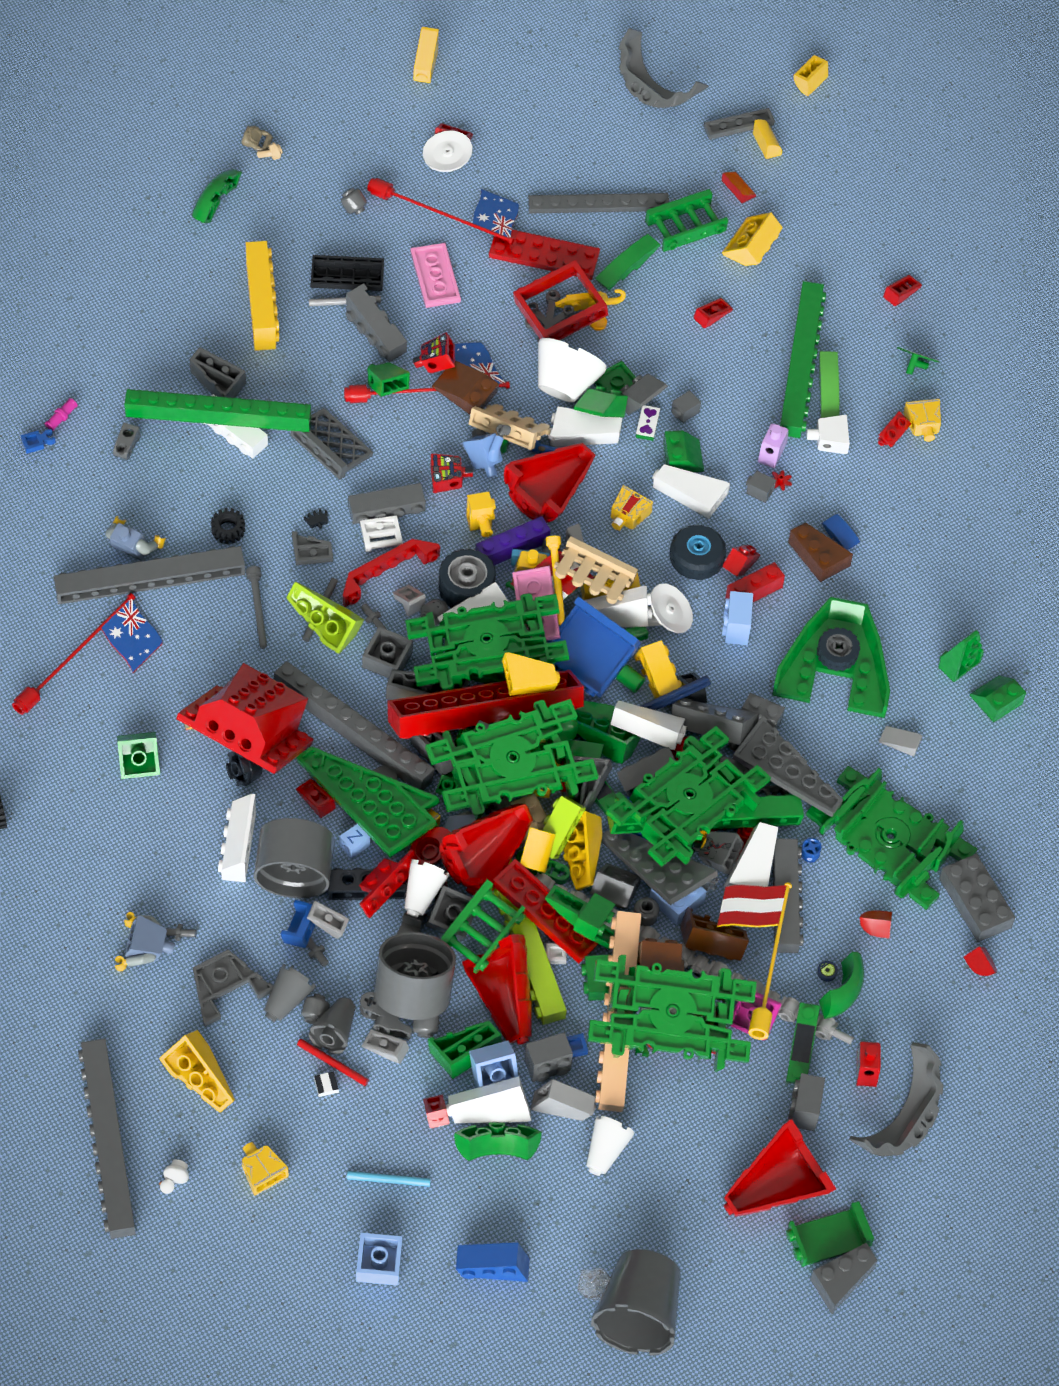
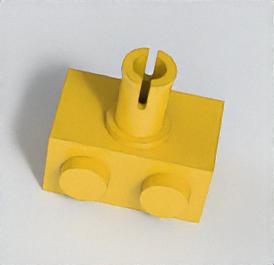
M489 492L467 495L466 517L470 531L481 530L482 537L493 535L491 528L492 520H495L494 509H496L495 500L494 498L491 499Z

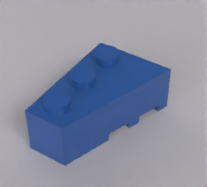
M518 1242L458 1245L456 1270L463 1278L528 1282L530 1258Z

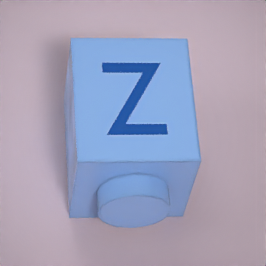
M356 824L339 836V846L352 859L370 847V837Z

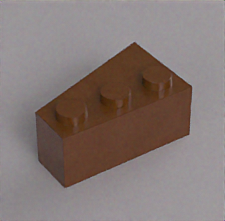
M805 522L790 530L788 543L819 582L851 566L853 554Z
M687 907L680 925L684 946L691 951L698 950L712 956L719 955L729 960L741 961L749 943L746 930L733 925L717 927V922L710 920L711 916L706 914L704 917L692 913V908Z

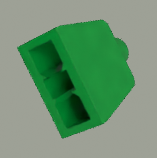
M390 362L380 365L370 364L368 366L367 383L379 396L382 397L409 389V371Z

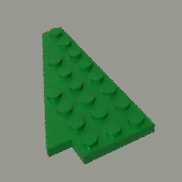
M312 746L296 757L297 762L389 857H392L437 825L436 820L427 812L440 803L439 798L435 795Z

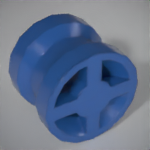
M808 838L803 842L801 849L803 860L815 862L819 859L822 848L819 840Z

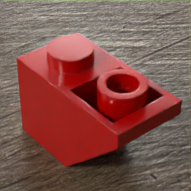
M748 544L733 547L722 567L737 577L742 576L761 555L756 552V548Z

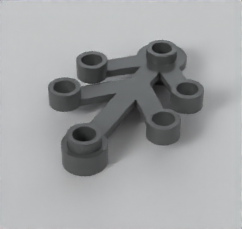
M550 290L546 294V302L548 304L546 317L538 310L537 303L531 302L528 304L537 319L545 327V330L574 315L573 306L566 305L563 308V312L554 317L555 302L560 300V293L556 290ZM525 320L526 327L535 333L528 321Z

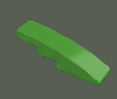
M819 352L821 418L839 416L838 352Z

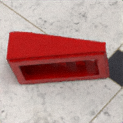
M907 275L887 286L883 297L893 306H897L920 289L922 284L911 275Z

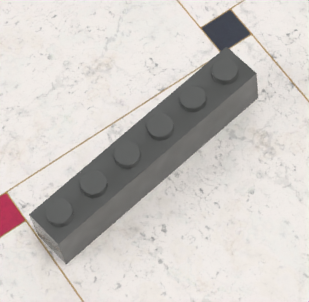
M776 838L773 886H781L786 882L792 885V888H789L777 953H798L799 947L803 946L804 941L803 934H800V928H803V917L800 916L799 911H802L803 900L799 899V893H802V881H799V876L802 874V864H798V858H801V847H798V839ZM774 926V943L778 926Z

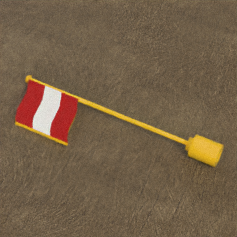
M789 882L781 886L769 887L750 885L725 887L717 927L732 925L746 927L778 926L762 1007L752 1011L748 1031L752 1038L758 1040L767 1039L770 1031L772 1013L766 1008L789 888H792Z

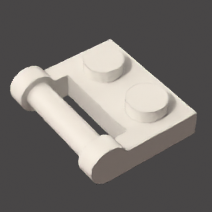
M397 515L360 521L366 552L377 548L398 547L403 544ZM395 536L394 539L370 542V539Z

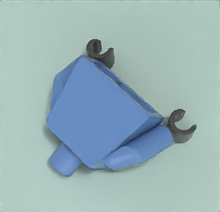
M498 425L496 427L498 435L496 433L486 434L485 431L477 428L472 431L473 438L462 442L475 469L484 468L487 478L498 474L495 465L503 460L500 447L504 440L502 438L503 435L507 436L511 432V427L508 425Z

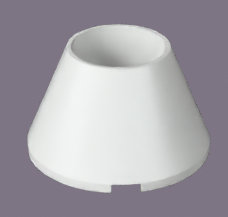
M541 338L538 343V388L543 392L563 401L575 402L605 373L607 367L605 363L589 352L580 348L577 351L568 347V343L559 340Z

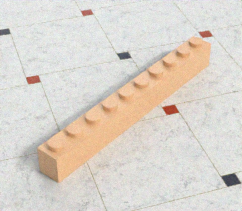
M617 911L616 917H612L611 929H614V936H610L609 948L613 949L612 955L608 956V961L618 962L620 955H626L624 975H628L629 967L637 965L641 913ZM606 983V986H609V993H605L604 997L607 1013L603 1012L602 1021L610 1022V1015L614 1013V1011H608L612 983ZM620 986L619 991L621 989H626L630 992L631 988ZM600 1043L604 1044L603 1051L599 1052L598 1063L602 1064V1069L597 1073V1083H600V1090H596L595 1102L598 1103V1110L622 1112L625 1103L629 1050L625 1048L622 1056L613 1058L611 1053L612 1044Z

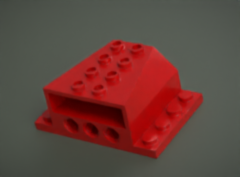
M245 663L241 665L237 673L224 687L216 685L181 710L176 718L273 774L277 773L309 748L314 740L305 732L298 730L308 698Z

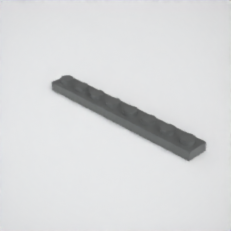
M668 193L528 195L529 214L646 212L648 209L669 203Z

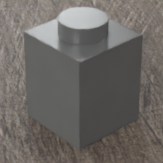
M689 390L673 400L672 414L684 423L700 413L701 401Z
M756 471L746 481V494L766 503L775 489L776 480Z

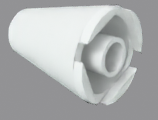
M412 860L404 909L407 910L408 915L418 918V915L425 913L447 880L449 873H444L445 870L424 862L423 865H419V860Z
M597 1116L586 1165L589 1168V1172L597 1176L606 1174L632 1139L635 1132L627 1127V1130L623 1129L622 1123L614 1119Z

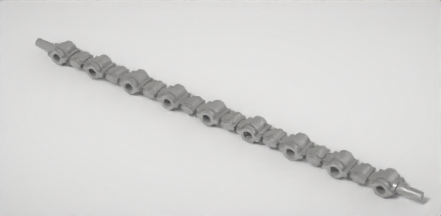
M537 873L535 876L549 890L555 884V881L546 874ZM557 884L558 887L568 892V889L563 885ZM571 890L570 892L587 903L590 900L580 891ZM616 909L613 910V912L615 913L614 917H616L618 911ZM606 923V924H605V925H607L608 927L611 928V923H610V924H609V923ZM642 925L640 927L639 943L646 938L657 939V942L670 940L665 937L659 939L660 934L650 926ZM682 944V960H684L685 969L690 965V970L692 969L694 973L700 975L704 971L706 975L718 976V971L721 968L729 969L722 962L712 961L709 964V959L705 956L698 954L695 957L696 952L689 950ZM734 972L731 975V979H745L739 973ZM748 978V981L757 982L756 992L764 995L766 987L760 981ZM770 990L768 997L781 1003L777 1015L784 1021L794 1023L798 1017L800 1003L792 997L787 998L784 996L781 1000L779 999L781 995ZM819 1015L815 1033L818 1038L830 1041L831 1037L834 1036L850 1045L854 1037L836 1029L839 1023L833 1018L824 1019L823 1015Z

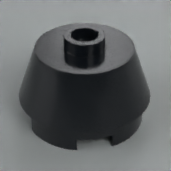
M234 751L227 754L229 763L226 764V770L229 778L235 779L236 786H248L261 776L263 770L261 766Z

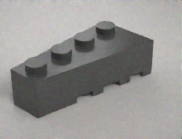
M363 283L346 293V317L356 325L359 333L364 334L368 342L378 349L379 354L391 362L407 352V341L394 323L390 324L386 312L378 309L377 300L373 295L369 297L366 293L367 287Z
M392 670L386 687L385 699L394 700L447 690L441 688V683L417 687L414 672ZM462 679L463 687L455 684L453 689L470 687V680Z

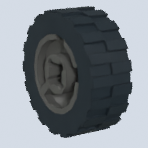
M839 627L828 629L819 639L817 647L818 659L822 662L823 666L828 667L830 670L844 671L849 669L858 659L860 642L857 640V636L850 630Z

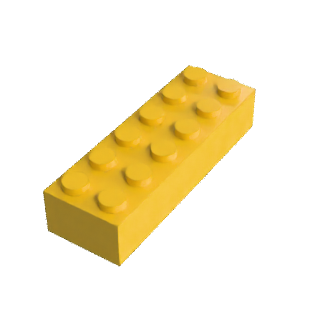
M267 241L245 242L254 350L276 349V342H279V322L277 319L276 292L272 288L275 287L271 248H268Z

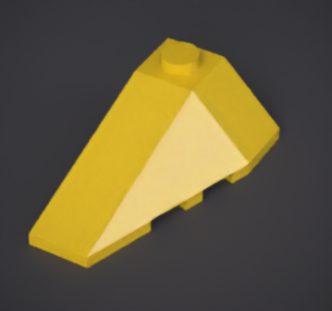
M584 811L563 850L564 860L569 864L570 876L575 889L578 891L594 884L602 840L601 817Z
M198 1030L182 1037L159 1058L174 1078H179L186 1084L187 1088L199 1093L201 1098L217 1111L222 1112L235 1101L210 1046Z

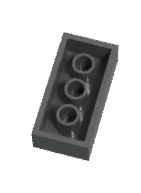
M977 854L942 868L939 879L977 943L1012 928L1016 917Z

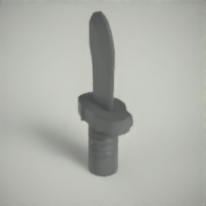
M363 604L361 609L367 615L365 621L368 624L373 622L377 628L382 627L386 629L378 619L381 617L380 612H373L367 604Z
M178 924L176 929L166 928V936H175L176 941H181L182 937L196 938L197 930L183 929V924Z
M310 937L307 946L311 951L308 953V956L311 959L317 958L323 967L326 966L329 961L323 954L325 951L324 946H317Z

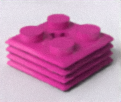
M756 992L754 1003L737 1001L731 1026L748 1034L752 1016L750 1012L758 1007H762L764 995ZM768 997L766 1008L772 1013L771 1030L781 1003Z

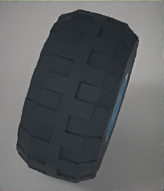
M690 525L682 528L675 534L670 546V561L673 568L680 575L689 579L703 580L713 577L721 570L726 557L725 541L721 535L704 525Z

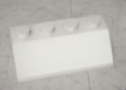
M255 794L232 801L231 809H227L226 819L229 820V825L224 828L226 843H222L221 855H224L223 860H219L218 872L222 873V880L246 882L256 818Z

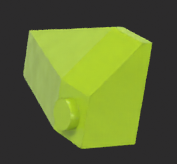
M294 582L286 597L299 615H302L308 622V626L317 633L320 641L338 654L354 639L364 622V619L354 612L298 582Z

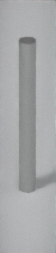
M374 296L377 300L376 303H381V296ZM346 297L309 299V306L346 305Z

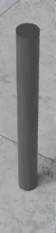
M331 578L323 594L324 597L330 599L338 583L337 579ZM308 626L302 639L309 642L314 630Z

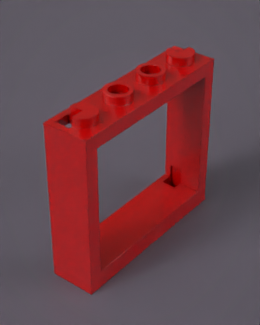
M576 260L565 264L555 271L549 272L542 278L536 279L532 283L520 287L513 292L515 304L539 339L549 337L550 339L561 340L608 316L607 304ZM576 275L596 304L545 330L525 300Z

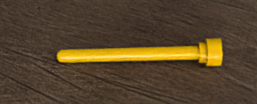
M549 536L546 537V546L551 550L554 590L560 611L557 617L558 623L561 626L565 620L561 579L555 575L556 569L553 568L556 562L559 563L558 549H560L561 537Z

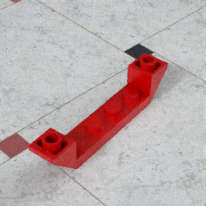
M411 539L348 573L345 584L343 606L353 605L361 599V588L358 585H363L372 577L381 575L387 569L396 567L399 563L411 559L414 555H417L424 565L434 562L440 557V545Z

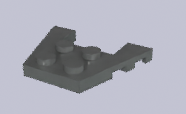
M226 950L193 967L205 1027L221 1019V1014L213 1003L214 1000L249 983L258 999L270 994L273 988L271 983L263 980L261 975L247 967V964L230 950Z

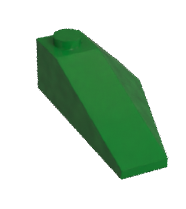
M977 630L950 651H945L940 656L938 668L953 682L981 663L984 651L981 649L982 644L980 643L979 632Z
M575 710L578 716L577 734L587 742L604 744L602 754L605 757L612 759L616 763L623 764L632 756L641 739L640 736L611 725V722H609L610 718L603 717V719L593 718L591 713Z

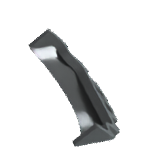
M633 28L627 30L619 46V50H621V64L619 68L626 82L627 89L640 102L657 108L674 107L688 101L709 87L705 83L696 81L691 90L684 93L672 92L658 85L647 72L641 53L642 32Z
M912 1042L910 1045L913 1057L912 1084L908 1098L895 1120L877 1134L867 1137L850 1136V1141L877 1156H898L904 1154V1151L917 1146L925 1138L928 1130L933 1126L940 1109L938 1107L940 1094L943 1095V1083L941 1082L939 1066H942L939 1056L927 1044Z

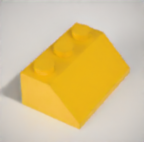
M771 212L747 217L722 254L745 266L757 265L762 261L763 255L771 248L770 245L778 238L783 227Z

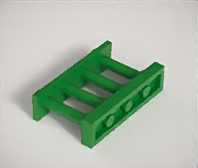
M710 189L646 210V224L648 226L656 224L664 237L663 252L674 250L677 247L715 234H721L727 230L728 218L718 219L710 206L712 202V192ZM704 208L712 222L703 225L695 210ZM688 214L696 228L687 230L679 216ZM672 219L680 233L671 236L663 221Z
M488 879L441 937V940L450 947L455 948L476 964L473 970L475 974L479 970L483 972L490 963L488 959L499 946L498 941L504 939L516 923L520 925L526 916L523 905L517 912L494 895V891H492L493 883ZM483 900H489L512 917L506 927L481 909L480 904ZM472 915L474 917L478 916L500 933L494 943L469 925L468 919ZM459 931H465L488 948L482 958L457 941L455 936Z

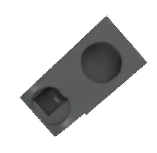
M123 422L114 446V456L129 460L136 442L141 437L138 426Z

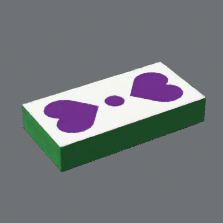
M646 405L642 407L636 438L654 441L660 408Z

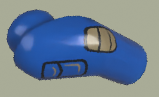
M536 440L535 448L531 451L541 454L555 451L557 448L541 444L540 441Z

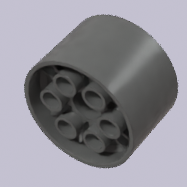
M282 818L266 823L260 830L254 869L255 882L262 889L272 894L288 898H311L323 894L329 888L335 846L334 835L326 827L304 819Z
M401 933L386 939L381 944L378 955L374 986V998L377 1004L394 1016L410 1020L430 1019L442 1014L448 1008L451 999L456 956L453 949L443 940L423 933Z

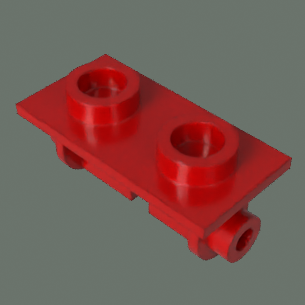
M898 411L880 432L878 444L880 446L889 445L892 448L911 425V422Z

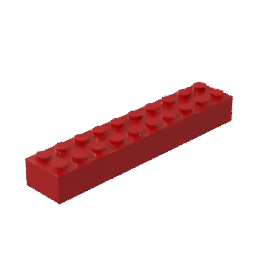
M571 670L559 672L560 682L557 684L556 689L552 691L510 696L507 681L388 700V722L399 738L409 739L412 736H427L435 732L466 729L470 726H476L479 720L487 724L496 723L508 719L509 715H512L514 720H519L520 711L524 713L534 711L533 705L539 700H544L548 708L550 705L571 699L576 710L577 708L584 707V686Z

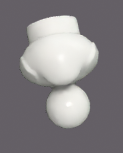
M173 1160L171 1165L165 1168L163 1172L165 1180L159 1183L163 1193H171L174 1190V1183L183 1184L188 1181L187 1163L181 1160Z

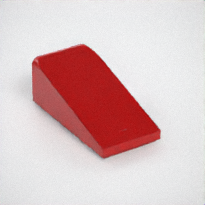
M719 298L697 308L693 318L705 329L730 313L733 308L722 298Z
M309 779L296 788L299 795L320 818L335 810L334 799L314 780Z

